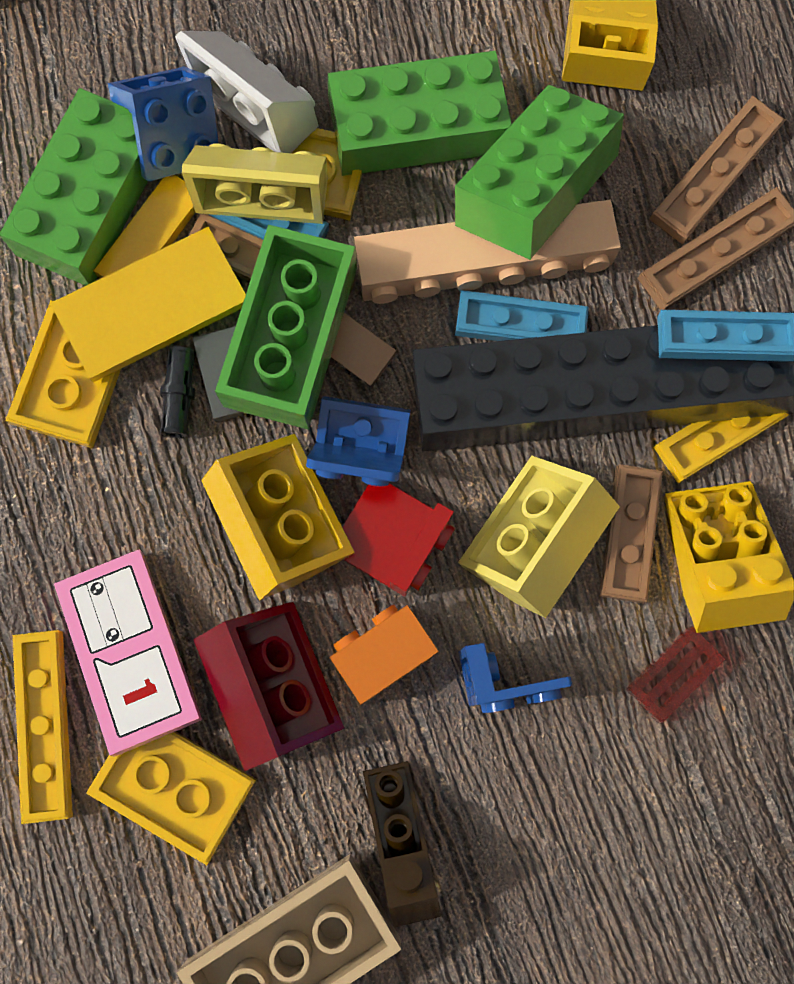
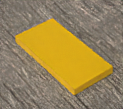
M206 227L50 304L89 379L93 383L240 310L246 294L209 227Z

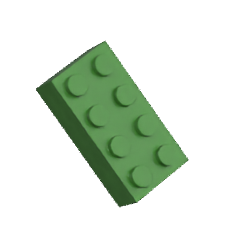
M496 51L328 73V101L342 176L352 175L353 170H362V173L481 157L512 125Z
M548 85L455 185V226L531 260L618 156L624 114L569 93L564 89Z
M82 88L78 89L0 231V237L17 257L85 286L96 281L98 276L93 270L118 239L148 182L142 177L132 113L127 108Z
M268 224L215 390L223 407L309 430L357 271L355 246Z

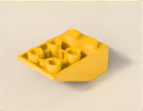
M570 0L561 81L643 91L655 63L658 31L656 0Z
M752 482L665 493L664 498L683 596L696 633L786 620L794 601V579Z

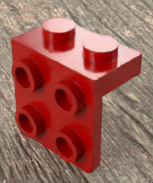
M390 483L387 486L368 484L342 526L355 552L343 561L406 597L411 587L418 591L420 590L432 569V566L426 563L434 548L443 551L456 528L449 524L454 511L440 503H437L435 508L432 509Z

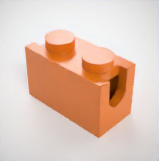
M394 604L371 619L375 624L374 628L362 636L354 630L333 645L337 652L330 656V659L360 705H363L439 652L408 605L399 611Z

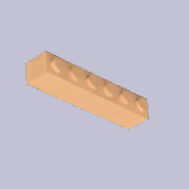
M611 199L577 204L531 260L455 226V222L354 237L363 302L372 300L377 304L395 301L398 296L411 294L422 298L431 297L438 294L441 290L458 288L460 291H472L480 288L485 283L499 281L503 285H512L522 282L526 277L542 275L545 279H553L573 270L584 269L588 273L599 272L613 264L621 249Z

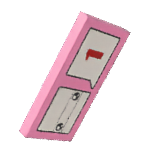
M140 549L54 583L110 756H118L202 720L144 553Z

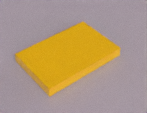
M49 303L5 421L17 427L93 449L121 369L92 383Z
M175 731L113 757L109 755L86 794L207 866L257 779Z

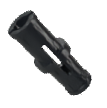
M173 346L167 349L165 384L161 385L160 396L163 398V413L159 434L168 438L182 439L188 437L189 409L191 401L195 400L196 389L192 387V376L196 351L187 347Z

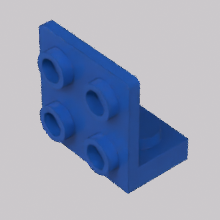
M184 66L108 83L111 101L127 108L132 113L141 173L145 180L153 181L182 173V164L195 145L209 146L219 143L210 76Z
M485 643L465 646L458 652L469 706L480 705L482 713L515 708L513 698L526 696L527 704L562 698L560 688L573 686L571 676L494 691L493 682L500 680L495 653H486Z

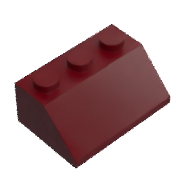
M293 601L226 620L193 639L244 772L345 729Z

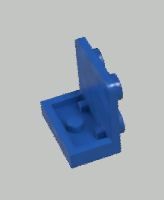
M323 396L321 399L316 443L307 456L306 467L316 470V474L324 478L340 479L343 478L344 474L362 477V482L374 486H387L389 481H398L404 458L411 410Z

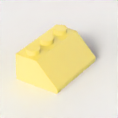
M215 143L209 146L195 145L182 164V175L196 213L323 224L328 181L326 156H318L309 151H299L295 154L280 153L265 147H256L252 150L234 149L225 144Z
M531 455L458 563L514 603L546 618L620 506L595 477Z

